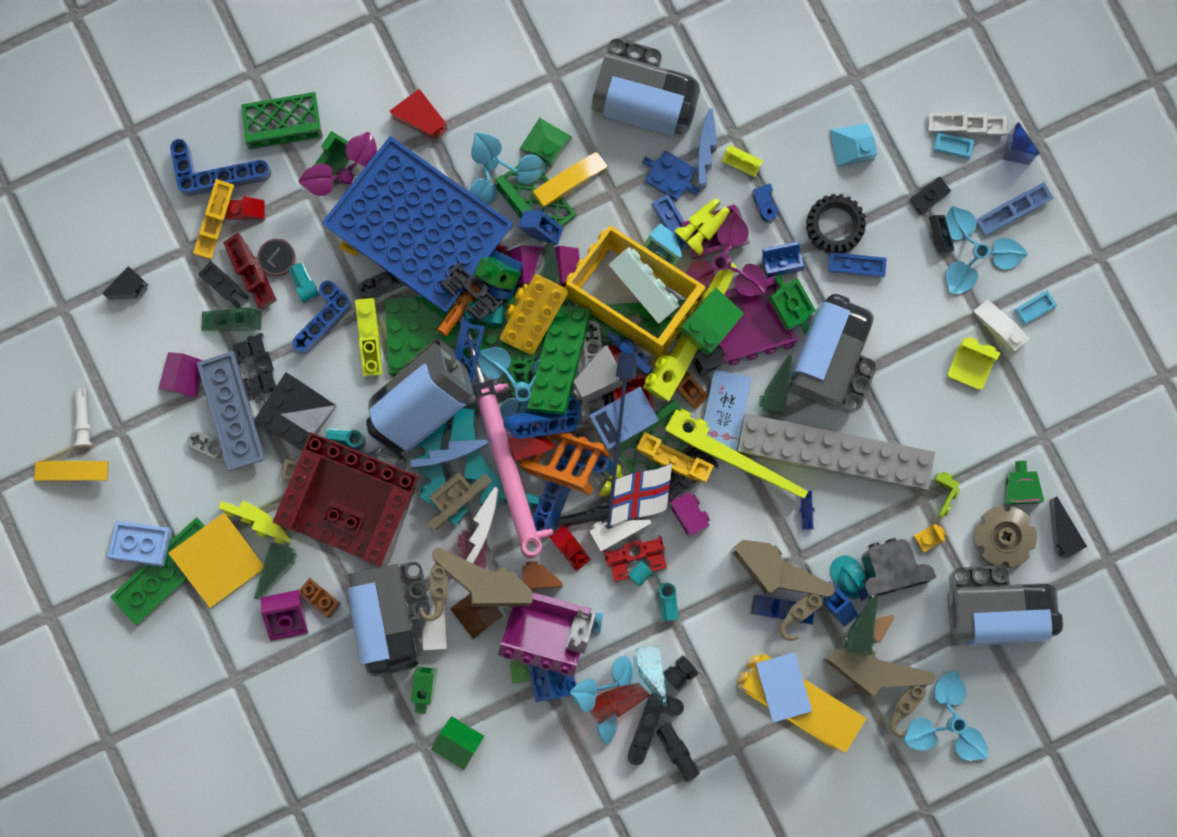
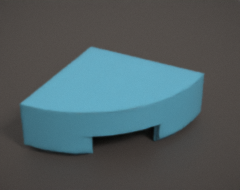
M603 613L595 614L593 633H600Z

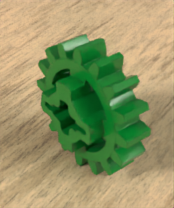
M518 355L516 360L511 356L510 366L506 370L510 371L516 383L526 382L530 384L531 380L528 378V373L531 370L533 377L536 375L533 366L535 361L531 360L529 362L528 356L521 359V356ZM519 363H520V364H525L523 367H516V366H515V364H519ZM521 372L524 373V374H523V378H524V379H522V378L516 379V376H517L516 373H519V374H520ZM504 373L500 377V379H504L501 384L508 383L509 389L505 391L512 390V396H514L513 384L511 381H508L507 375Z

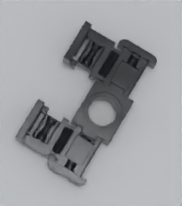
M459 262L450 270L449 277L444 282H440V287L451 297L456 295L455 291L457 289L464 290L476 304L473 307L468 306L466 311L479 323L488 313L489 315L494 314L496 309L501 307L503 301L498 302L488 292L489 287L476 275L473 277L462 268L463 263ZM473 284H477L481 287V291L474 293L470 287Z
M258 333L256 336H248L247 342L243 341L232 345L237 362H240L246 356L249 358L252 356L257 375H254L255 378L249 380L248 377L243 379L248 397L251 394L261 392V390L264 394L273 392L276 387L272 371H274L269 351H265L262 342L264 335L262 333ZM260 359L268 360L269 364L266 368H260L257 365Z
M693 446L683 451L685 455L696 459L697 457L714 465L713 469L715 467L719 468L718 463L711 455L707 454L706 457L705 452ZM671 472L669 500L672 502L673 498L685 489L689 491L700 482L696 480L687 482L685 476L680 474L673 475Z

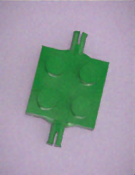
M778 274L773 279L779 288L768 297V300L785 330H790L800 324L804 334H806L809 328L806 320L816 310L798 278L785 284L781 275Z

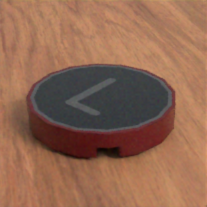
M274 238L262 244L258 251L257 259L262 270L268 275L283 276L289 272L288 269L291 266L295 265L296 256L293 247L287 241Z

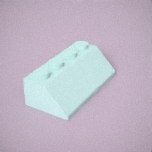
M629 247L608 265L653 318L660 323L679 307L677 304L678 300L672 293L669 294L665 290L666 286L659 278L656 279L654 277L651 267L648 264H643L639 259L641 258L639 253L635 249L631 250Z

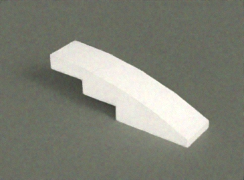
M967 112L929 113V132L957 135L1007 136V115L988 116V114H968Z
M497 487L493 488L473 519L480 524L469 540L475 544V547L466 560L473 564L483 548L491 529L499 491Z

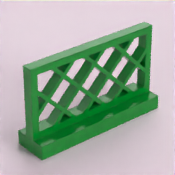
M315 92L241 104L245 142L249 150L323 137ZM305 99H313V103L309 108L302 105ZM287 102L295 104L290 112L283 108ZM270 105L276 107L272 115L264 111ZM299 107L306 111L301 118L294 115ZM255 108L258 112L251 118L247 115L246 110ZM280 110L287 114L282 122L275 118ZM261 114L268 117L263 125L256 121ZM311 114L315 117L316 122L308 124L304 120ZM290 117L298 121L295 126L289 127L286 125ZM272 120L279 124L275 130L267 128ZM253 124L260 127L257 133H249V129Z
M510 170L503 176L497 177L494 185L521 219L524 210H531L532 204L540 205L538 201L532 200V192L537 188H534L535 182L532 183V187L521 186L520 182L519 185L511 184L507 178L512 175L517 176L518 173ZM544 173L538 179L543 180L544 183L549 181V179L546 177ZM520 189L531 191L530 200L523 199L520 196ZM563 197L557 200L556 204L551 203L547 205L556 208L555 216H548L555 222L560 221L557 223L560 226H563L577 215ZM558 208L566 209L570 215L566 218L557 217Z
M675 400L670 401L655 412L659 421L620 443L619 456L631 473L636 472V462L646 464V470L657 469L661 466L657 463H651L649 458H647V462L636 460L638 453L636 448L644 432L649 433L652 430L651 435L654 436L655 428L658 425L667 427L676 409L678 411L681 410ZM685 423L687 427H683V429L692 432L694 428L691 423ZM665 432V437L654 436L664 439L665 445L667 440L676 441V450L679 452L690 446L680 439L667 438L668 432ZM628 447L635 448L634 460L627 459L622 451Z

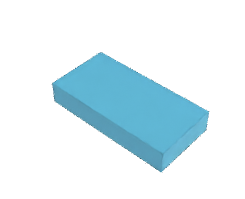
M937 132L933 151L970 160L975 140Z
M1046 290L1017 307L1014 311L1025 326L1057 307V304L1049 291Z

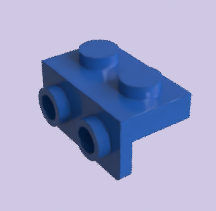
M789 242L762 249V262L767 278L778 274L785 275L804 271L799 242Z

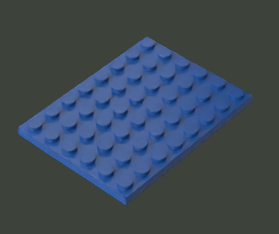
M391 136L388 137L321 223L327 230L445 314H447L464 290L457 289L455 291L456 295L451 297L440 287V282H444L449 277L450 270L459 262L463 263L462 268L473 277L482 257H490L514 224Z

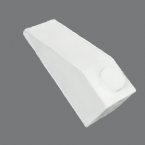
M988 299L973 311L1010 355L1029 340L1020 327Z
M650 520L622 521L614 524L611 529H607L605 527L607 522L602 523L599 521L591 526L592 530L589 533L599 551L603 552L650 526L652 523Z
M446 600L443 605L442 615L435 621H426L422 635H419V645L423 647L424 651L448 649ZM433 605L429 615L434 614L435 605Z

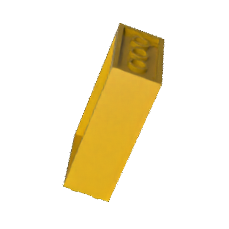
M609 225L606 230L603 229L597 243L589 247L588 255L585 259L581 258L576 265V271L567 276L565 280V288L568 291L566 298L581 308H590L593 316L659 358L661 355H664L680 333L677 329L698 307L704 296L705 286ZM629 247L631 250L635 249L641 257L639 259L643 264H648L653 270L652 274L656 279L659 278L667 287L687 299L658 339L582 290V287L610 250L620 255Z
M761 653L751 656L746 664L749 668L746 672H742L736 680L738 683L736 688L768 707L756 663L772 658ZM803 678L812 711L787 718V720L832 749L846 753L867 718Z

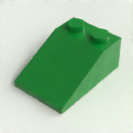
M715 287L677 330L706 356L718 346L744 313Z

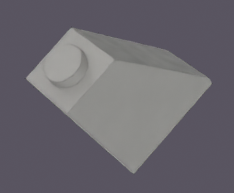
M608 346L603 347L574 380L575 388L572 389L577 400L581 399L583 404L611 392L623 384V381H619V377H616L617 363Z

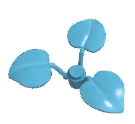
M475 132L471 156L476 163L484 165L483 170L486 174V181L477 179L471 185L469 192L487 205L493 202L497 195L496 186L490 183L488 170L495 169L498 164L518 173L517 180L522 184H531L537 181L545 172L547 163L537 155L524 156L518 163V169L513 168L496 157L502 151V145L496 137L486 133Z
M955 206L949 209L946 221L951 239L957 241L965 237L974 245L972 248L974 258L968 265L962 261H957L947 268L946 282L951 294L964 293L976 284L978 272L970 267L978 259L994 254V264L1000 269L1008 270L1017 266L1028 256L1023 246L1010 238L996 240L993 244L994 251H991L985 243L978 244L977 241L968 236V234L973 233L976 229L977 222L974 215L967 210Z
M496 347L481 350L478 354V362L482 372L492 379L500 378L504 372L514 387L517 400L509 398L502 403L500 412L503 421L508 416L524 414L529 402L528 399L531 396L530 389L533 387L535 376L530 384L526 382L516 383L506 370L511 363L510 355L506 350ZM540 359L534 364L535 373L537 372Z
M626 655L618 657L613 663L612 678L615 681L613 684L597 687L595 680L588 678L581 681L570 691V694L573 696V702L579 705L582 711L590 712L593 709L601 714L597 719V731L605 745L610 744L614 738L618 722L613 711L605 713L604 710L595 707L596 692L616 687L617 685L621 690L629 686L632 679V666Z
M957 671L948 672L936 683L934 696L937 702L946 703V707L953 717L947 720L945 727L934 729L929 719L923 717L916 718L909 724L904 741L913 749L929 750L938 742L937 735L934 732L949 730L952 733H958L960 737L955 741V751L960 758L969 761L988 759L987 745L980 731L973 727H967L965 719L958 717V713H955L950 704L957 706L964 701L966 688Z

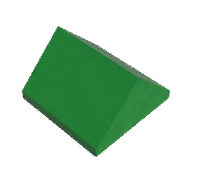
M451 716L438 735L431 750L465 770L483 740L484 735Z

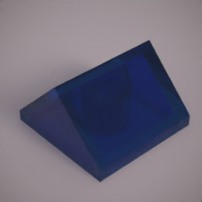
M1018 122L1008 133L1003 160L1030 165L1040 152Z

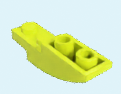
M375 298L355 300L363 376L383 374Z
M243 500L240 507L221 501L219 509L223 510V513L232 518L234 515L240 516V521L252 524L253 521L252 529L256 531L255 535L267 538V535L274 537V542L284 545L287 542L291 544L292 539L282 526L272 523L274 518L266 512Z

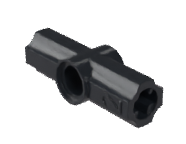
M670 722L656 730L669 758L674 765L676 764L686 782L701 774L690 757L689 750L684 742L680 740Z

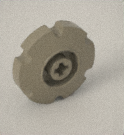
M998 506L988 510L981 516L983 524L975 525L973 540L975 547L982 548L980 556L984 561L992 566H1002V563H1006L1007 567L1011 568L1029 559L1030 556L1027 551L1035 549L1037 532L1035 527L1028 525L1030 517L1025 512L1016 507H1010L1008 511H1005L1003 506ZM1004 534H1008L1007 540H1002Z

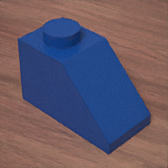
M524 210L518 226L528 236L558 246L564 229L541 210Z
M834 586V594L830 597H824L823 604L832 616L845 627L859 614L851 601Z

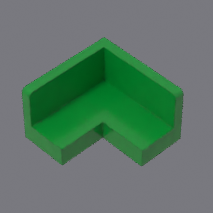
M331 131L321 145L323 152L314 165L326 164L332 168V176L336 175L337 170L345 168L350 161L345 151L348 141Z

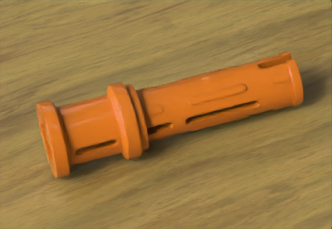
M475 284L470 287L474 293L481 291ZM465 291L458 297L456 304L437 329L446 337L464 313L468 303L473 301Z

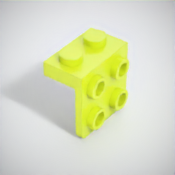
M964 338L958 346L947 375L951 379L981 390L984 388L993 363L998 360L1000 352H997L993 346L978 344L979 341L974 338Z

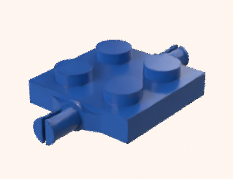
M666 150L655 162L647 156L644 157L642 163L651 168L645 183L665 195L669 194L670 198L676 202L686 190L697 196L700 189L691 184L692 178L697 171L696 168Z
M613 331L608 334L607 337L624 353L636 354L637 366L645 374L652 373L651 361L642 351L640 353L636 351L637 348L630 339L624 340L622 337L619 338Z

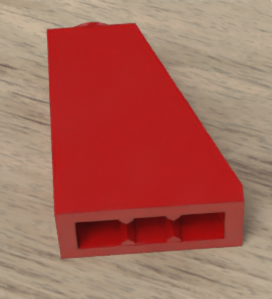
M420 89L389 110L394 120L432 140L436 137H442L448 129L446 122Z

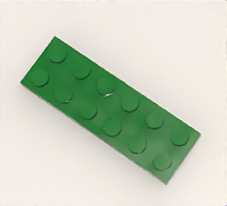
M561 306L547 330L527 406L529 411L566 415L592 315L590 308Z
M198 517L169 542L164 567L144 565L110 596L135 625H139L187 580V577L169 555V552L205 527Z

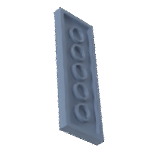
M231 351L197 362L227 470L231 472L265 461V454L235 352Z

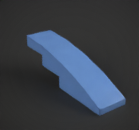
M713 108L708 110L698 150V188H706L705 169H711V150H716L717 148Z
M1045 182L976 220L985 236L1054 198Z
M488 440L448 442L449 450L429 451V459L410 460L411 468H428L454 462L489 446Z

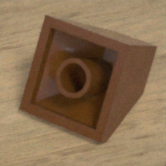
M471 593L450 608L473 640L504 617L498 607H471Z

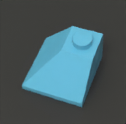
M867 123L830 130L837 167L871 161L877 156L874 136Z
M662 224L655 228L643 245V247L676 267L682 257L676 235Z

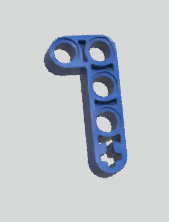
M324 281L319 286V292L328 304L292 341L294 349L299 354L309 353L351 310L352 304L348 296L331 281ZM332 287L333 292L329 295H325V288ZM346 300L347 304L345 307L340 308L337 306L338 302ZM332 313L334 315L333 319L325 321L324 317L326 314ZM320 327V332L317 335H312V328ZM306 334L312 339L311 341L307 339ZM300 341L305 343L306 346L304 348L299 345Z
M571 394L566 415L540 412L511 415L505 419L504 428L518 439L574 431L579 424L581 402Z

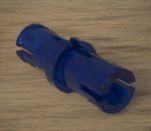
M811 490L808 491L804 499L801 498L799 513L802 514V530L814 529L813 512H815V508H813V492Z

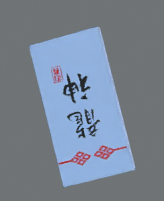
M714 369L704 421L708 423L707 427L710 428L707 435L737 451L752 377Z

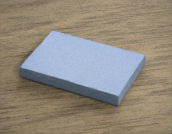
M116 521L107 558L109 560L164 567L172 529Z
M795 652L756 663L773 722L812 711Z

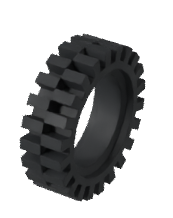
M836 194L823 196L821 200L816 201L809 211L806 219L807 236L809 239L811 238L813 245L816 244L818 246L817 249L825 250L824 253L849 252L858 245L865 233L866 216L865 213H862L863 208L857 205L858 202L856 200L854 202L850 200L852 198L850 196H847V198L843 197L844 194H839V196H836ZM840 208L851 216L853 230L847 238L834 241L822 234L819 229V217L827 209Z

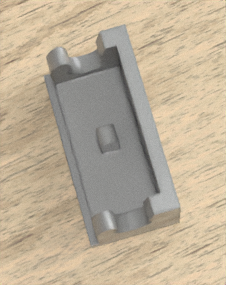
M582 608L578 610L577 616L574 617L566 645L567 650L585 654L596 611L590 610L588 615H584Z

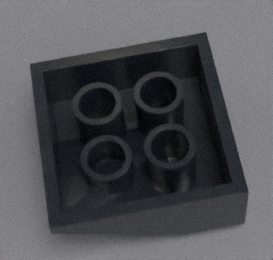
M285 372L254 421L300 451H303L310 432L318 435L337 405Z

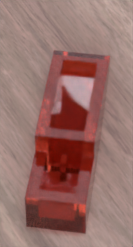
M640 683L620 686L598 695L595 698V706L590 711V714L599 724L614 714L619 718L650 695Z

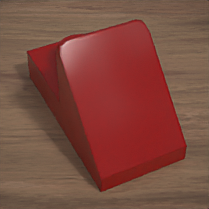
M243 196L242 200H230L226 211V219H265V200Z

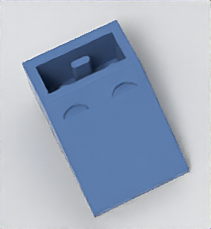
M641 387L625 395L620 443L659 421ZM621 397L589 414L607 449L616 445Z

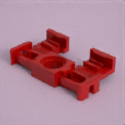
M658 535L659 539L642 543V540L624 544L623 548L610 552L604 550L606 563L612 570L615 583L630 579L628 575L618 576L629 573L626 566H628V563L645 558L647 561L649 560L651 564L649 568L653 573L667 569L664 555L661 554V550L663 553L665 552V547L660 535ZM636 546L640 549V554L635 557L631 556L629 549Z

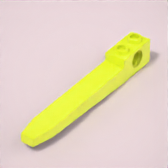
M729 269L719 271L699 305L715 287L725 294L735 271ZM681 335L670 356L661 355L656 360L655 368L647 376L643 388L658 399L669 401L698 348L684 335ZM665 373L666 377H665V380L663 381V378H662V377H663V374Z
M682 408L680 411L676 409L665 429L669 434L700 451L803 499L806 497L807 490L709 437L707 433L710 428L707 427L708 423L700 418L697 420L691 418V413ZM685 423L693 425L694 430L691 433H686L683 430Z

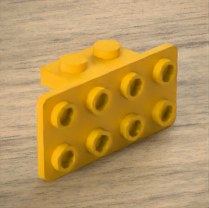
M538 274L534 275L529 285L524 283L523 287L517 290L513 305L510 304L505 313L508 322L500 335L501 341L528 354H534L568 294L567 289Z

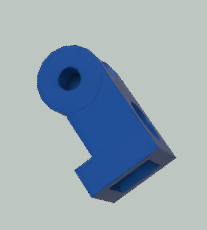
M771 183L752 190V196L759 215L767 223L774 221L778 214V209L772 203L769 195L773 192Z

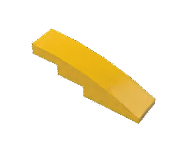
M595 152L559 173L532 193L543 208L572 193L575 188L588 182L591 177L605 171L608 166L598 152Z
M218 179L215 180L193 255L209 260L212 259L234 188L233 184Z
M35 462L34 481H108L109 462Z

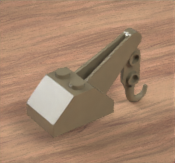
M742 540L731 550L732 554L766 596L776 589L807 594L791 607L786 618L780 623L779 632L785 640L794 641L798 639V635L789 636L786 633V628L790 624L806 619L821 607L824 597H830L835 592L833 584L783 561V558L780 556L782 552L776 545L772 546L771 543Z
M436 548L432 552L435 565L430 570V595L435 605V612L432 615H427L422 607L419 608L421 617L427 621H435L442 615L443 605L448 595V574L471 593V607L530 606L532 604V590L512 571H508V568H496L495 571L490 572L442 548Z
M868 646L830 650L823 660L868 696H875L881 687L909 686L896 703L894 714L889 722V728L895 736L905 737L907 731L899 732L896 724L899 720L910 715L926 695V686L935 682L934 673L878 660L875 657L876 653Z

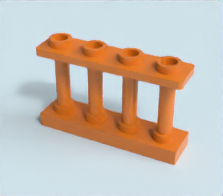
M565 432L544 435V438L550 441L553 439L560 442L549 464L543 466L539 463L545 452L534 455L530 461L522 459L519 464L527 474L591 495L593 487L589 484L588 478L599 456L603 455L608 458L610 454L606 450V446L600 442L592 443L582 436L577 438L571 433ZM567 444L576 446L565 470H562V472L558 471L556 466ZM583 450L591 451L592 454L581 476H573L572 472Z

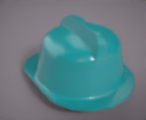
M844 555L835 558L830 566V575L842 593L849 598L859 599V587L863 585L862 581L868 579L858 561L853 557Z

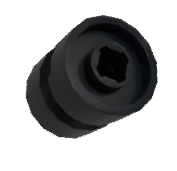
M684 655L675 661V666H669L662 672L678 692L687 685V680L691 681L699 674Z

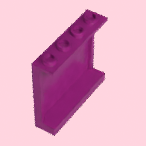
M773 277L766 278L767 288L766 292L762 295L745 296L740 294L736 288L726 290L724 295L744 314L718 344V347L721 346L726 355L724 357V365L729 363V366L739 364L740 360L745 358L748 361L758 358V354L762 353L770 355L777 352L776 349L782 347L784 350L795 347L794 344L797 343L798 337H795L793 328L785 330L768 300V297L779 288Z
M532 592V604L530 606L512 607L498 655L506 659L521 661L527 665H535L545 670L560 672L563 675L574 676L580 653L567 650L566 645L574 617L577 616L578 610L582 608L583 614L588 615L592 609Z

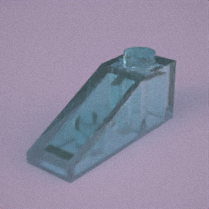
M659 645L636 648V656H633L634 668L638 667V674L660 704L663 707H667Z

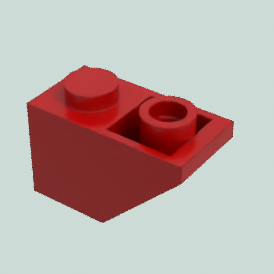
M564 525L555 531L553 535L549 536L576 572L591 560L576 538Z

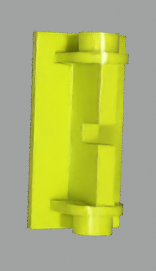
M730 144L721 160L753 177H756L763 160Z

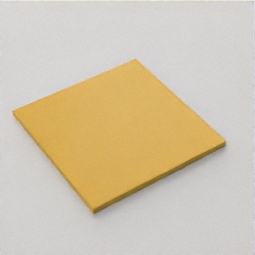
M222 513L169 552V555L209 608L265 569L263 563L225 513Z

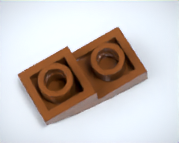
M311 578L299 590L300 595L329 619L342 604Z

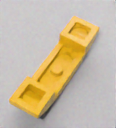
M644 432L636 450L661 466L672 463L671 471L706 483L714 465L697 457L696 459L691 458L661 443L662 440Z

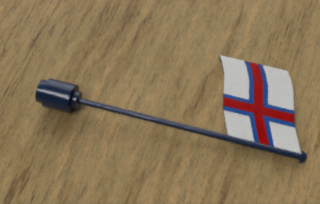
M620 353V357L617 358L616 377H619V381H623L608 520L607 524H605L607 529H611L614 524L627 519L662 512L667 509L672 463L657 469L633 472L616 478L626 384L631 382V379H634L636 374L637 359H635L636 354Z

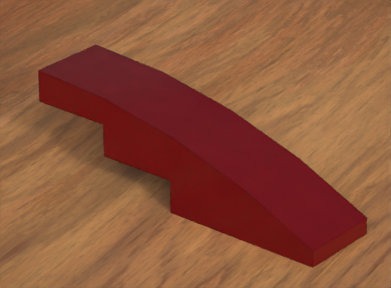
M236 233L223 243L234 271L237 275L241 276L247 292L253 294L258 309L264 310L276 302L277 299L261 266L242 236Z

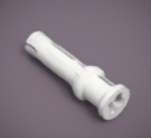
M74 389L76 425L73 427V430L76 431L74 447H90L92 442H90L89 431L91 426L88 424L87 389Z

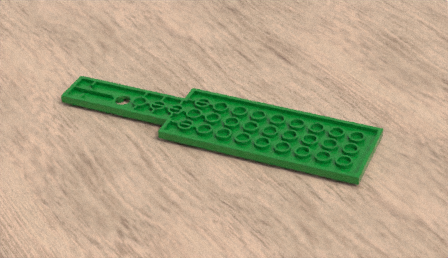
M517 291L513 292L511 299H498L494 297L498 302L503 301L502 325L492 326L486 325L482 321L479 323L476 320L471 321L473 324L485 326L480 351L495 347L502 348L508 352L510 357L513 356L515 360L518 355L521 356V359L528 356V361L534 360L535 364L541 357L547 331L534 354H528L501 341L500 335L508 322L505 313L510 304L513 305ZM423 297L385 299L389 375L400 373L406 363L435 339L442 340L455 353L461 327L459 320L447 337L437 330L454 307V304L445 314ZM565 298L561 305L579 307L567 298ZM678 300L677 304L679 307L660 323L653 318L641 302L605 305L625 318H628L630 315L639 316L641 318V325L639 327L658 339L686 300ZM591 315L590 321H595L600 327L601 343H613L607 337L611 331L619 338L627 339V337ZM589 326L587 331L590 332V340H598V338L594 339V331H597V329ZM470 328L472 339L478 338L480 330ZM679 333L675 339H679L682 334ZM466 347L464 354L469 359L470 355ZM520 363L515 364L516 367H523L525 365ZM464 364V366L466 367V369H467V370H470V368L468 367V365H467V364Z

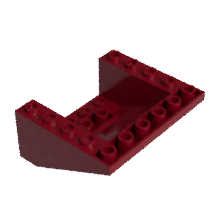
M310 432L272 523L350 553L378 567L388 566L419 476Z

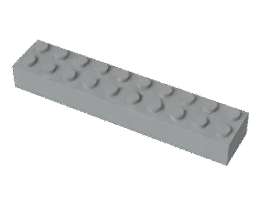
M746 413L743 417L737 452L745 456L923 492L929 489L935 456L934 451Z

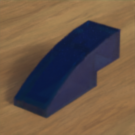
M754 595L751 614L784 620L791 607L797 602ZM815 611L806 619L797 623L813 625Z

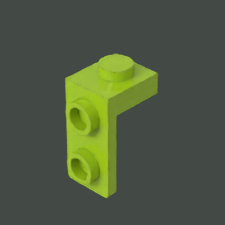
M946 472L937 473L933 479V482L949 489L936 516L939 519L948 515L952 507L949 505L952 498L956 499L960 492L958 488L960 483L953 480V476Z

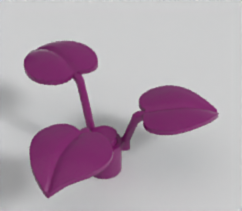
M365 132L348 141L345 148L348 159L355 162L348 166L347 169L340 168L337 170L336 175L332 176V168L330 166L316 164L308 168L301 175L298 182L310 193L317 196H325L333 189L332 180L335 179L340 183L351 186L354 178L351 170L358 163L366 167L377 153L374 137L370 132Z
M731 212L717 231L719 242L724 245L729 244V246L722 252V255H718L713 259V269L709 261L697 259L690 264L686 274L704 285L705 290L709 288L716 276L713 272L728 269L739 273L735 278V287L742 295H762L766 292L767 288L765 274L757 265L746 264L742 271L731 266L732 261L727 256V253L732 248V244L735 246L744 244L749 235V230L744 220L737 212Z

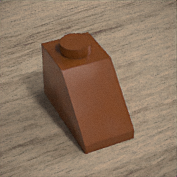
M686 371L675 391L696 410L708 395L694 377Z
M538 561L526 562V565L522 566L523 582L530 589L563 587L562 582L542 564H538Z

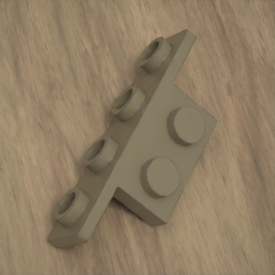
M457 472L429 496L440 511L428 520L426 525L431 531L440 528L448 517L457 514L460 507L470 503L479 491H484L489 486L492 480L486 474H483L473 484L469 485L464 477Z

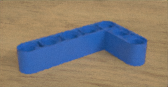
M176 139L170 145L177 186L186 196L212 192L215 180H220L226 174L229 175V178L224 182L233 184L234 187L266 181L271 176V169L264 160L195 173L191 150L187 143L182 139ZM180 146L185 147L183 152L176 153ZM188 164V168L185 171H180L182 165ZM260 167H265L266 171L264 173H257ZM241 171H247L245 177H239ZM204 179H210L208 185H202ZM191 182L190 188L183 189L185 183Z
M567 444L556 466L558 471L562 472V470H565L570 460L569 456L574 452L576 446ZM583 450L572 472L573 476L576 477L579 468L584 470L585 462L592 454L591 451ZM600 455L592 473L609 477L613 475L614 462ZM550 481L547 482L533 516L536 532L541 531V526L544 523L545 525L542 530L552 529L554 532L571 490L570 488Z

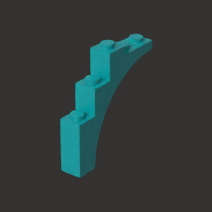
M462 408L454 415L450 442L476 440L475 410ZM480 450L467 456L464 479L468 480L469 484H473L483 474H486L492 480L489 486L481 492L480 505L484 504L494 487L499 488L496 508H500L501 500L504 501V504L508 505L501 479L487 465ZM525 493L529 508H534L535 505L538 506L540 496Z
M450 419L418 444L426 453L424 455L420 454L417 459H429V451L442 450L444 433ZM443 465L417 469L431 481L430 484L426 483L422 487L420 497L439 512L440 510L429 496L447 482L444 476ZM462 506L457 514L448 517L447 520L457 527L469 512Z

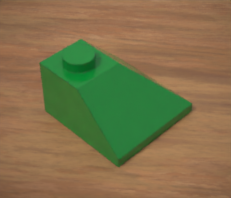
M539 117L521 145L520 150L528 155L539 156L552 169L570 141L571 136Z

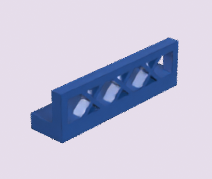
M464 318L460 327L455 356L463 365L467 364L470 368L469 378L472 385L485 326L471 323L472 320ZM470 328L480 330L478 338L473 341L468 336ZM471 345L475 354L467 359L464 354L465 348Z

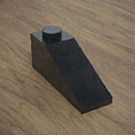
M1056 496L1050 499L1054 551L1059 557L1066 559L1086 548L1087 545L1059 498Z

